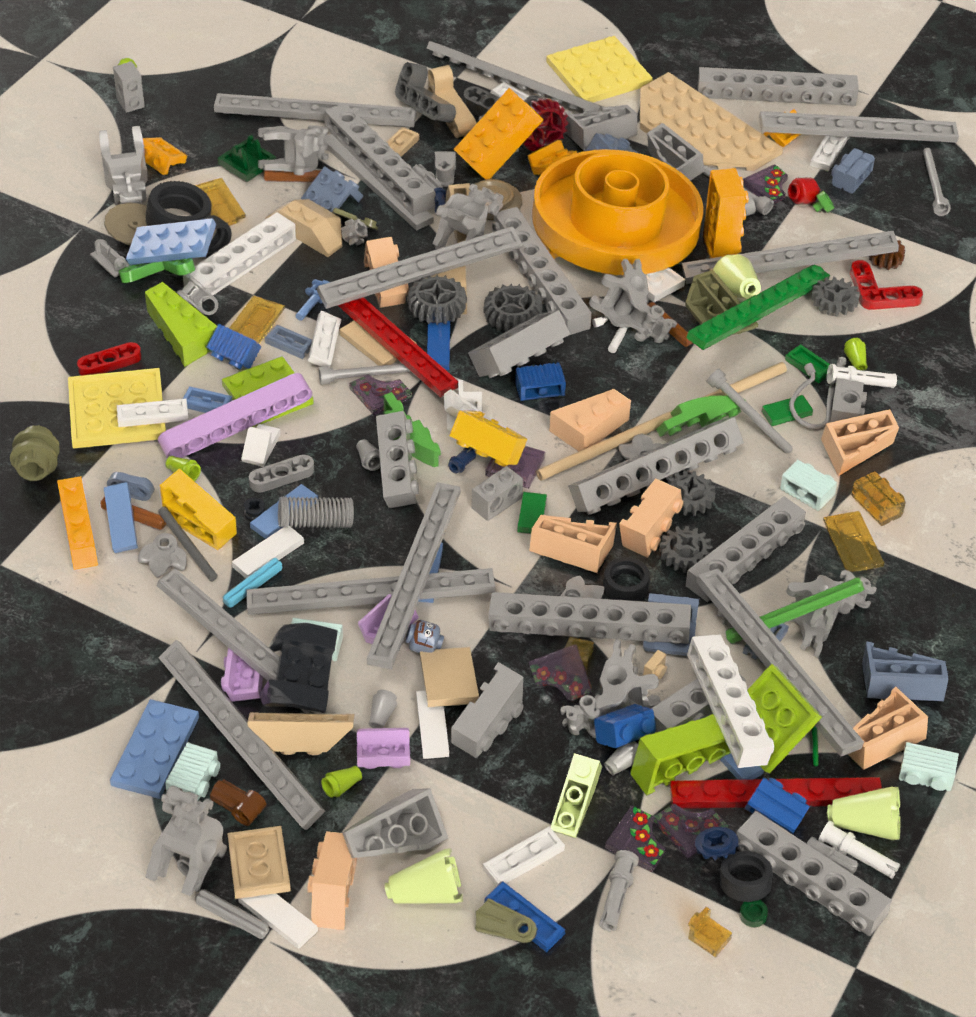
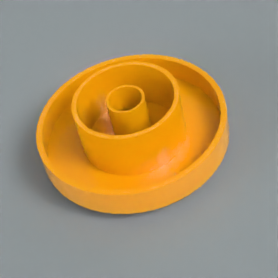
M623 150L584 151L556 161L539 177L534 190L532 222L535 231L551 251L566 261L582 268L612 275L624 274L621 265L623 259H628L632 266L635 259H640L644 274L662 271L681 262L695 248L699 239L703 218L702 198L694 184L684 174L653 157Z

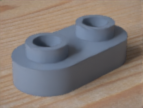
M123 472L112 473L107 481V486L127 482L131 498L141 501L149 500L155 490L149 479Z

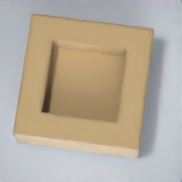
M657 650L644 665L643 675L655 674L658 679H661L667 670L665 665L666 654Z

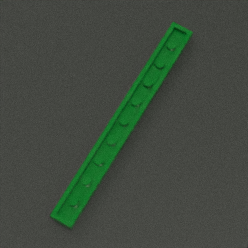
M810 265L689 330L686 338L700 349L705 350L809 293L819 280L824 282V278L827 277L829 279L831 275L818 265Z

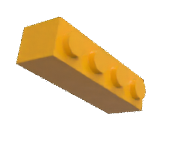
M80 476L57 480L73 568L76 570L98 566L82 478Z

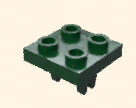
M250 135L248 139L238 145H234L232 149L219 156L218 164L248 182L264 172L262 168H258V160H276V156L260 147L259 139L254 140L253 135Z

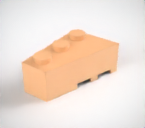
M392 237L366 241L365 268L369 267L372 270L398 262L399 250L397 244H393ZM407 283L375 293L379 307L405 304L406 295H409V286Z
M615 389L551 411L549 431L577 451H581L599 443L629 420L631 400Z
M885 410L826 423L821 441L837 475L840 476L893 444L899 426L891 410Z
M656 478L641 496L642 502L639 507L634 505L631 508L630 513H632V516L628 521L622 519L619 523L622 546L647 558L652 550H657L661 541V535L669 530L673 515L679 513L683 506L681 489Z
M540 515L532 528L529 551L597 573L613 547L617 523L609 522V526L594 524V520H586V523L571 522V518Z
M895 686L891 690V695L885 701L881 700L877 704V708L871 714H867L853 728L864 741L862 749L848 755L864 770L903 751L906 742L917 744L926 739L928 716Z
M326 831L324 842H319L317 858L319 859H314L312 875L314 876H309L307 891L312 893L311 921L317 927L344 930L345 907L349 906L350 898L347 897L350 885H353L357 858H351L342 833Z

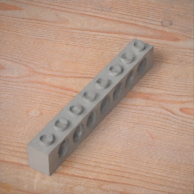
M699 67L698 92L707 98L856 106L859 91L857 75Z
M346 103L325 110V127L329 128V132L413 216L434 208L436 194L433 187L429 186L387 142L383 141L377 132L373 131L366 121L356 114L355 110L351 109Z
M518 207L498 212L494 216L492 230L496 232L514 227L522 242V246L519 249L510 251V257L513 261H516L520 272L527 277L530 287H533L537 295H540V299L546 305L547 311H560L570 335L590 329L591 311Z
M735 417L723 418L568 485L577 511L587 512L588 515L600 511V506L604 504L610 506L621 501L620 497L625 495L631 497L639 494L640 489L645 486L648 488L655 478L658 480L663 478L668 480L669 477L674 478V474H679V471L684 469L685 471H690L698 468V463L702 461L708 463L718 459L717 455L722 452L729 454L736 451V446L744 442ZM714 437L717 438V445L714 444ZM695 445L698 447L697 454L695 453ZM676 453L679 455V461H678V463L676 462V459H675ZM657 461L659 462V465H660L659 471H657V469H656V462H657ZM637 470L640 472L639 480L636 477ZM618 478L621 482V486L619 489L616 485V481ZM598 487L601 489L600 497L596 493Z
M492 592L489 609L490 631L689 644L691 605Z

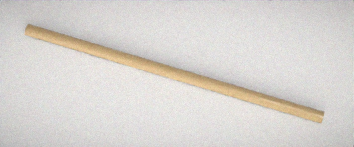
M780 362L730 384V386L737 393H740L785 373L787 367L783 362ZM719 389L703 397L727 395ZM671 411L536 470V475L542 481L619 447L620 444L628 443L638 434L646 435L655 431L664 421L672 418Z

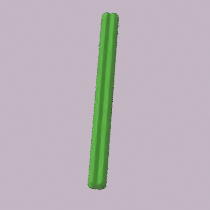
M856 577L760 616V619L769 629L863 592V582L860 578ZM734 627L726 630V638L730 643L743 640Z

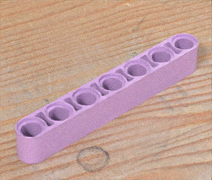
M291 374L166 430L158 437V443L167 458L169 456L183 458L305 403L311 398L312 391L302 374Z

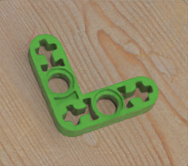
M192 258L135 264L119 270V275L122 283H129L162 270H167L176 275H186L195 271V265Z

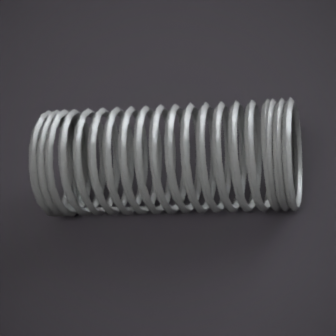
M281 496L279 498L278 523L280 527H288L289 523L290 527H292L293 521L295 528L297 524L299 527L303 525L305 528L306 522L308 528L310 523L312 528L314 526L318 528L319 525L322 528L323 523L325 528L327 525L329 528L331 526L335 528L336 525L339 528L340 524L342 528H351L353 525L354 506L351 497L338 499L337 497L335 499L333 497L331 499L329 497L327 499L325 497L322 499L320 497L318 499L316 497L314 499L312 497H302L300 499L299 497L291 498L289 496L287 498Z

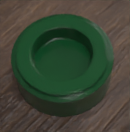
M760 900L743 902L739 916L746 926L752 928L760 927L767 920L768 908Z

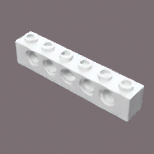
M278 212L197 264L195 271L183 275L184 287L190 281L189 277L192 276L212 295L216 294L296 240L295 223ZM195 286L189 291V294L195 289Z
M721 634L692 637L687 656L737 767L768 765L770 756L774 751V743L765 730L763 719L759 717L756 711L754 700L750 698L747 692L745 681H742L739 675L737 664L731 658L728 645H725Z

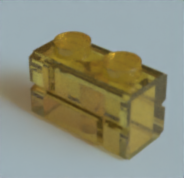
M874 471L854 482L851 496L881 526L903 515L906 504L905 498L890 486L886 478H882Z

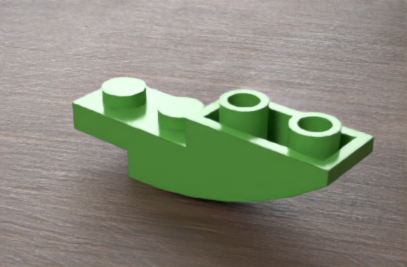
M392 392L384 395V414L404 411L402 402L397 400ZM406 415L407 419H411L410 415ZM420 420L413 421V433H410V439L414 441L415 453H412V456L427 465L437 467L439 456L441 455L438 443L433 442L429 429L427 427L424 428Z
M728 396L700 397L677 405L670 412L672 418L664 421L656 430L660 437L666 434L673 436L679 433L683 426L687 425L690 428L700 423L701 427H704L726 416H729V418L735 417L742 411Z

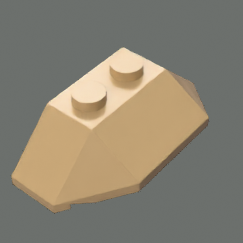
M309 199L293 200L265 217L266 220L278 212L295 223L296 239L327 257L342 247L340 217Z
M250 713L248 718V727L273 751L281 752L285 755L295 754L296 752L319 755L322 752H327L354 725V714Z

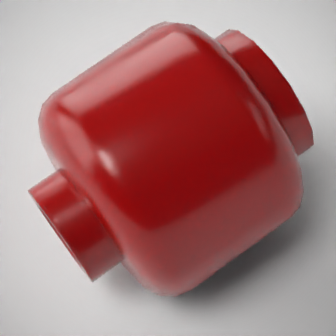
M811 177L795 178L788 186L789 198L793 203L799 205L814 203L817 199L816 195L820 193L816 180Z

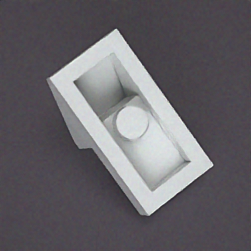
M450 389L444 393V408L448 413L447 429L449 431L453 428L459 410L480 411Z
M259 423L256 428L249 427L242 454V462L264 467L280 437V429Z

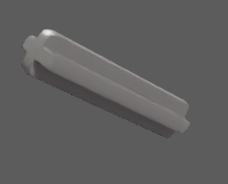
M201 890L196 897L197 905L260 939H263L269 932L268 923L207 890Z

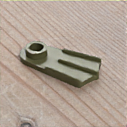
M334 208L332 213L347 220L359 219L356 215L338 208ZM366 217L364 221L360 219L366 227L378 230L376 221Z
M490 898L475 912V930L477 932L520 943H528L536 937L537 926L532 919ZM523 925L528 926L526 933L519 932Z

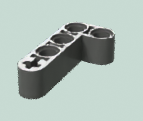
M406 62L401 69L395 88L396 97L432 120L451 123L456 117L455 106L424 88L428 76L427 67Z
M476 86L468 87L464 91L466 107L471 113L479 117L486 114L500 98ZM531 95L524 101L531 106V101L537 102L540 97Z

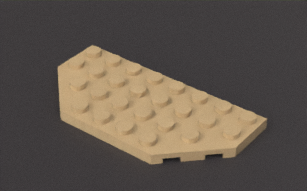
M669 72L640 89V130L647 134L658 125L664 123L703 154L704 165L717 166V169L746 167V171H755L783 153V147Z

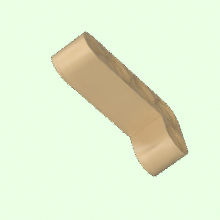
M445 65L429 69L428 90L451 103L456 108L455 119L451 123L446 122L456 138L466 136L477 123L453 88V73L450 66Z

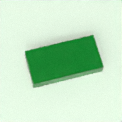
M801 344L786 354L785 361L807 376L808 374L804 366L812 363L816 370V382L820 383L827 378V370L830 364Z
M804 395L797 396L794 402V409L800 418L812 416L813 409ZM791 398L762 406L761 412L771 426L796 420L789 407Z
M523 492L517 532L531 534L532 528L540 515L545 514L547 494Z

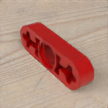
M129 342L83 356L77 362L78 372L81 376L104 374L136 364L141 360V349L138 344ZM107 358H114V359H115V360L112 361V362H105V361H104V360L107 359Z

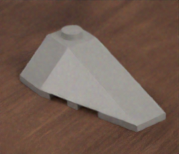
M430 788L412 789L392 799L342 832L351 858L426 850L448 839Z

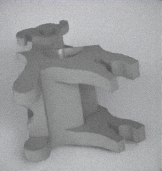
M311 125L308 126V129L301 130L291 129L286 126L259 128L258 136L263 137V140H284V158L258 160V168L294 172L295 175H304L306 172L314 171L318 166V159H328V154H325L324 150H327L325 137L329 132V128Z
M140 126L132 127L135 152L115 155L110 153L107 130L99 131L105 183L108 188L113 190L115 205L119 204V201L121 204H143V201H147L145 184L148 181Z
M475 184L470 185L469 195L461 193L452 195L446 204L438 207L436 215L441 217L432 243L435 245V249L444 248L454 230L466 234V240L483 236L487 214L490 213L494 216L498 214L499 210L503 207L504 196L497 192L494 193L486 187H483L482 191L478 190Z
M623 259L621 262L624 271L623 277L619 279L610 274L604 275L601 282L606 287H609L607 295L604 299L592 296L589 305L606 315L614 326L632 327L638 330L634 335L637 341L642 342L651 336L654 338V342L662 343L664 339L667 340L669 338L668 332L671 327H676L677 322L673 319H664L662 317L664 314L662 307L658 305L649 307L647 305L648 282L647 276L642 271L640 259H635L633 266L629 263L628 259Z
M843 570L840 578L845 579L838 582L824 575H819L812 582L790 583L786 592L789 596L795 597V602L854 579L855 576L850 571ZM861 577L860 579L864 586L863 592L790 620L798 623L801 628L803 642L800 648L805 650L812 641L814 643L813 648L815 649L814 656L818 658L822 650V642L827 640L838 612L848 614L851 609L853 610L855 604L862 608H868L871 602L865 601L867 594H874L877 588H872L870 581Z
M616 639L613 645V654L605 662L600 678L602 695H596L595 698L586 695L580 699V706L575 705L572 707L567 705L561 708V714L566 713L567 716L562 722L563 726L568 725L571 734L579 735V731L585 728L592 737L596 738L595 718L602 715L606 716L608 713L632 704L652 708L661 702L660 697L657 695L647 697V689L657 688L659 680L655 674L637 675L638 667L632 664V658L636 650L635 645L630 644L629 648L624 651V656L621 657V641Z
M172 785L166 795H162L161 801L163 802L162 810L173 816L152 847V855L147 868L146 878L156 881L158 876L166 877L170 860L174 852L190 858L188 875L181 893L191 896L194 891H200L215 856L221 858L224 856L227 845H224L222 842L223 827L217 819L207 816L208 810L213 808V801L209 799L203 802L198 801L199 796L197 794L183 792L181 788Z

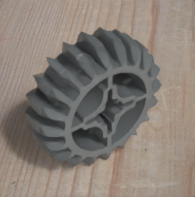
M437 274L436 277L429 275L427 279L421 278L419 282H414V285L410 287L407 302L409 303L410 312L413 313L414 318H419L420 322L426 320L428 325L431 322L436 323V325L443 322L446 325L447 321L454 322L455 318H460L461 314L464 313L467 296L465 287L461 286V282H455L454 278L448 279L446 275L439 277Z
M502 284L501 288L495 287L494 291H489L488 296L485 297L483 313L486 322L490 323L491 327H496L497 331L505 330L507 332L530 318L542 314L543 305L540 295L535 294V290H529L528 286L523 288L520 284L517 286L512 284L505 286Z

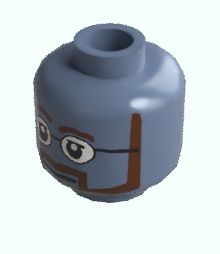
M418 620L415 624H410L405 643H408L409 649L413 652L432 653L435 649H441L444 636L440 635L439 625Z

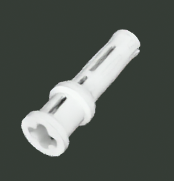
M830 364L827 370L828 384H833L837 378L863 382L865 385L894 388L897 383L896 374L856 370L853 366L846 368Z
M829 821L826 824L818 841L837 847L839 852L844 855L848 853L885 874L890 879H893L895 871L897 872L900 866L899 863L855 840L856 836L853 833H846L834 826V822Z

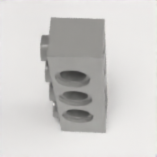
M404 411L376 416L383 498L388 508L416 504V494H419V486L417 480H414L417 466L415 459H412V453H415L414 441L410 439V433H413L412 421L406 418Z
M740 675L742 681H746V679ZM698 678L652 707L655 717V733L713 714Z

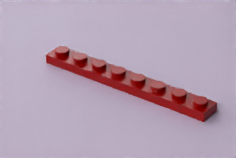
M364 297L338 305L440 398L450 389L455 390L458 388V380Z
M880 777L775 779L783 785L782 789L790 794L794 792L806 799L805 804L808 806L833 805L834 799L882 789ZM762 779L670 781L672 809L746 807Z

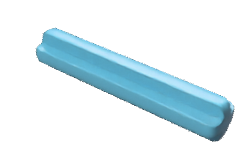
M277 558L271 559L223 595V603L229 608L236 605L247 596L248 589H257L281 571V561Z

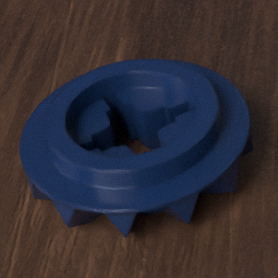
M712 827L702 831L696 837L695 846L697 854H702L704 859L712 857L716 861L719 857L727 859L728 854H735L736 848L739 847L737 834L733 830L725 827Z

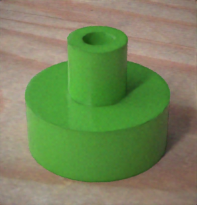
M825 191L816 195L819 201L813 207L817 212L824 208L828 213L835 208Z

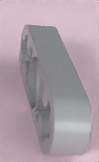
M299 455L256 469L249 475L250 488L254 492L261 493L310 477L314 473V460L308 455ZM279 471H286L288 473L285 476L276 475Z

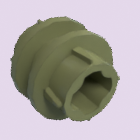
M40 425L27 427L13 439L10 462L17 470V473L24 479L30 481L41 480L46 475L52 473L57 467L58 454L60 452L59 442L51 431Z

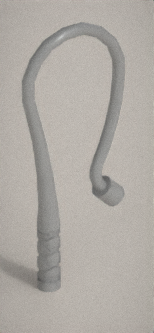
M839 357L836 366L845 367L846 358ZM808 363L804 366V369L808 376L811 377L794 392L790 399L789 407L793 417L800 424L808 428L819 429L826 426V423L830 421L836 382L829 385L825 421L821 424H811L802 420L794 409V402L799 393L815 380L816 370L812 363Z

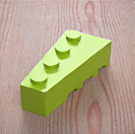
M163 282L145 291L147 312L157 327L161 328L165 339L171 343L176 355H179L184 367L211 352L206 346L217 325Z
M711 714L708 717L696 721L692 720L686 724L670 727L664 731L647 734L640 738L630 774L647 796L655 792V786L661 783L667 786L670 784V781H675V776L685 771L691 774L697 771L705 761L711 764L731 754V751L714 714Z

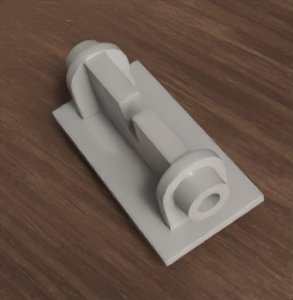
M104 239L95 241L96 251L91 253L90 256L114 278L119 276V270L130 266L123 256H120L107 245Z

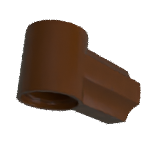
M224 779L222 781L218 780L210 793V800L229 810L233 817L245 826H249L267 805L265 799L256 791L249 790L245 792Z

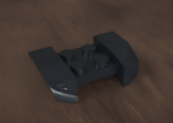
M310 623L285 624L277 631L268 647L273 652L280 651L276 680L269 679L264 688L259 692L263 706H288L320 713L326 712L331 661L335 651L338 630Z

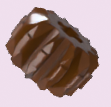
M897 240L899 244L898 252L869 256L872 265L879 266L880 269L886 268L888 271L890 268L897 269L899 265H902L905 257V246L901 244V240Z

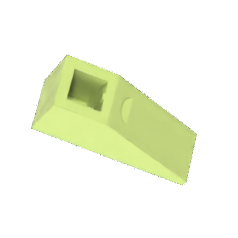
M574 754L551 825V829L554 832L574 838L577 837L602 769L600 761Z

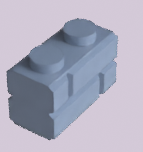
M856 148L849 154H844L839 165L836 164L832 169L833 186L840 189L843 188L850 193L855 192L873 171L874 156L868 153L864 154L863 151Z

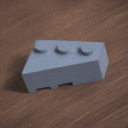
M866 641L862 666L867 698L887 699L891 695V690L896 686L910 700L944 701L949 679L945 661L913 653L912 657L897 653L898 649L890 647L888 651L873 647L874 643Z

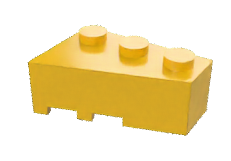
M459 410L449 435L457 440L456 443L465 448L470 446L476 449V454L483 457L490 456L495 459L494 462L503 467L518 464L527 438L508 427L504 428L498 425L499 422L495 419L490 421L484 418L485 413L481 411Z
M180 468L160 484L162 507H166L183 530L216 550H219L237 534L236 517Z

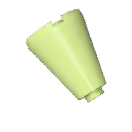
M741 254L726 255L713 268L736 298L749 299L759 294L761 285L753 265Z
M891 786L834 799L833 805H828V821H833L834 826L890 840H899V788Z
M451 848L444 849L389 876V882L385 883L387 898L393 899L395 904L463 902V894L457 895V887H461V881L455 857H449L452 852Z

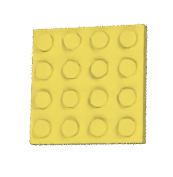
M615 36L556 52L546 57L548 65L575 96L593 103L640 89L653 81L649 73Z
M159 368L68 377L73 449L158 440V437L166 431L165 423L127 427L118 426L117 405L163 401Z

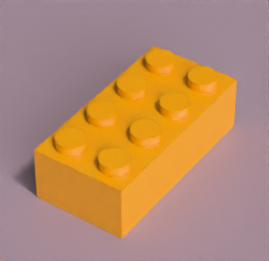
M508 88L454 150L486 180L491 179L544 119L514 91Z
M736 168L711 170L703 230V239L710 259L726 255H737L742 250L740 238L744 235L742 223L743 220H746L745 204L748 203L747 190L744 191L743 179L739 177Z

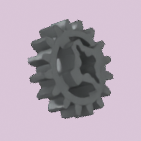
M826 277L824 282L819 280L817 285L813 286L811 300L814 301V306H819V311L826 310L827 315L834 313L835 316H838L840 312L843 315H847V311L853 312L854 307H858L860 292H857V286L851 287V281L845 283L844 278L837 280L836 277H833L832 280H829Z
M683 471V475L675 473L674 478H668L667 484L681 489L683 500L681 510H683V515L691 512L695 516L696 511L705 513V508L711 509L712 502L715 501V486L711 485V479L704 480V474L696 476V471H693L691 475L687 471Z
M677 526L675 532L668 530L667 536H662L659 548L661 559H666L667 566L673 564L675 571L680 567L686 573L687 568H691L712 552L713 546H710L711 539H705V532L698 534V528L690 531L688 526H685L684 530Z

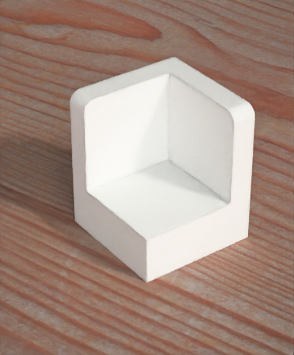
M458 380V395L482 411V392H463V380Z

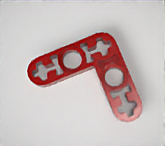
M856 260L851 264L850 277L853 285L858 287L857 292H860L859 302L863 308L877 310L915 307L921 304L923 297L921 288L917 286L878 288L868 262ZM861 283H867L870 286H862ZM887 296H893L897 299H889Z

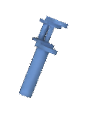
M314 279L312 281L313 286L305 289V293L310 298L295 315L298 320L302 321L317 302L322 303L315 289L320 285L330 283L329 281Z

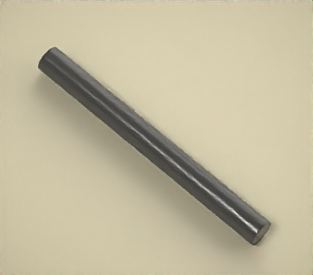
M166 507L160 508L158 510L159 515L209 581H214L218 577L216 572Z

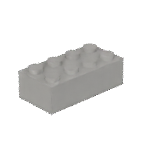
M556 310L536 315L468 352L479 377L488 375L489 378H492L498 374L502 376L511 372L512 366L516 364L521 366L529 362L528 357L533 355L535 357L547 351V347H555L563 343V338L570 335L560 311Z

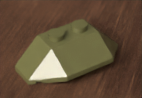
M710 270L694 276L685 306L696 320L702 324L741 302L715 271ZM754 322L732 335L758 328L759 324Z

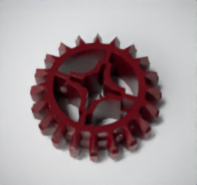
M538 98L537 102L531 101L530 107L544 120L522 145L528 150L535 152L556 140L565 139L563 134L568 132L565 126L569 122L566 120L568 115L564 112V107L557 101L549 98Z

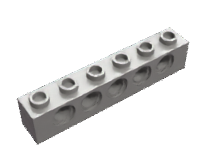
M783 496L692 566L687 572L686 587L706 602L710 601V598L696 583L698 575L719 569L730 583L735 584L745 572L752 571L759 561L763 558L767 559L773 550L785 545L791 536L799 534L803 530L806 511Z
M755 811L737 831L739 847L737 848L739 851L756 852L770 861L773 872L780 876L787 884L795 886L804 892L809 899L819 902L828 908L833 915L840 916L849 922L856 930L871 936L888 915L892 902L890 898L759 812Z

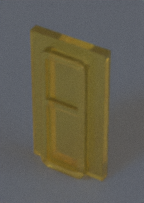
M222 178L195 185L209 196L212 206L211 215L221 218L229 226L237 224L239 219L246 218V214Z
M253 296L229 329L247 336L260 344L284 311L285 306Z
M860 511L823 518L846 570L855 572L884 566V561Z

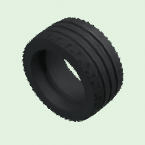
M167 181L160 183L151 190L146 208L147 226L202 220L207 216H211L212 206L210 198L201 188L187 182ZM165 209H181L189 212L191 216L175 215L167 212Z

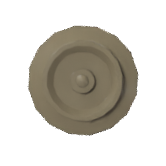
M487 179L474 183L477 185L478 190L482 191L483 187H486L492 192H497L504 196L503 207L499 212L518 207L520 210L522 195L516 187L496 179ZM488 213L486 220H494V215Z
M125 203L111 208L105 215L104 222L108 234L117 241L131 245L137 227L147 226V206L138 203Z

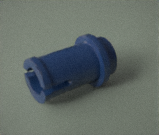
M443 188L434 189L436 194L434 198L435 213L440 205L446 204V191Z
M470 447L464 448L457 456H452L448 463L449 469L453 473L465 471V466L476 458L474 449L467 453Z

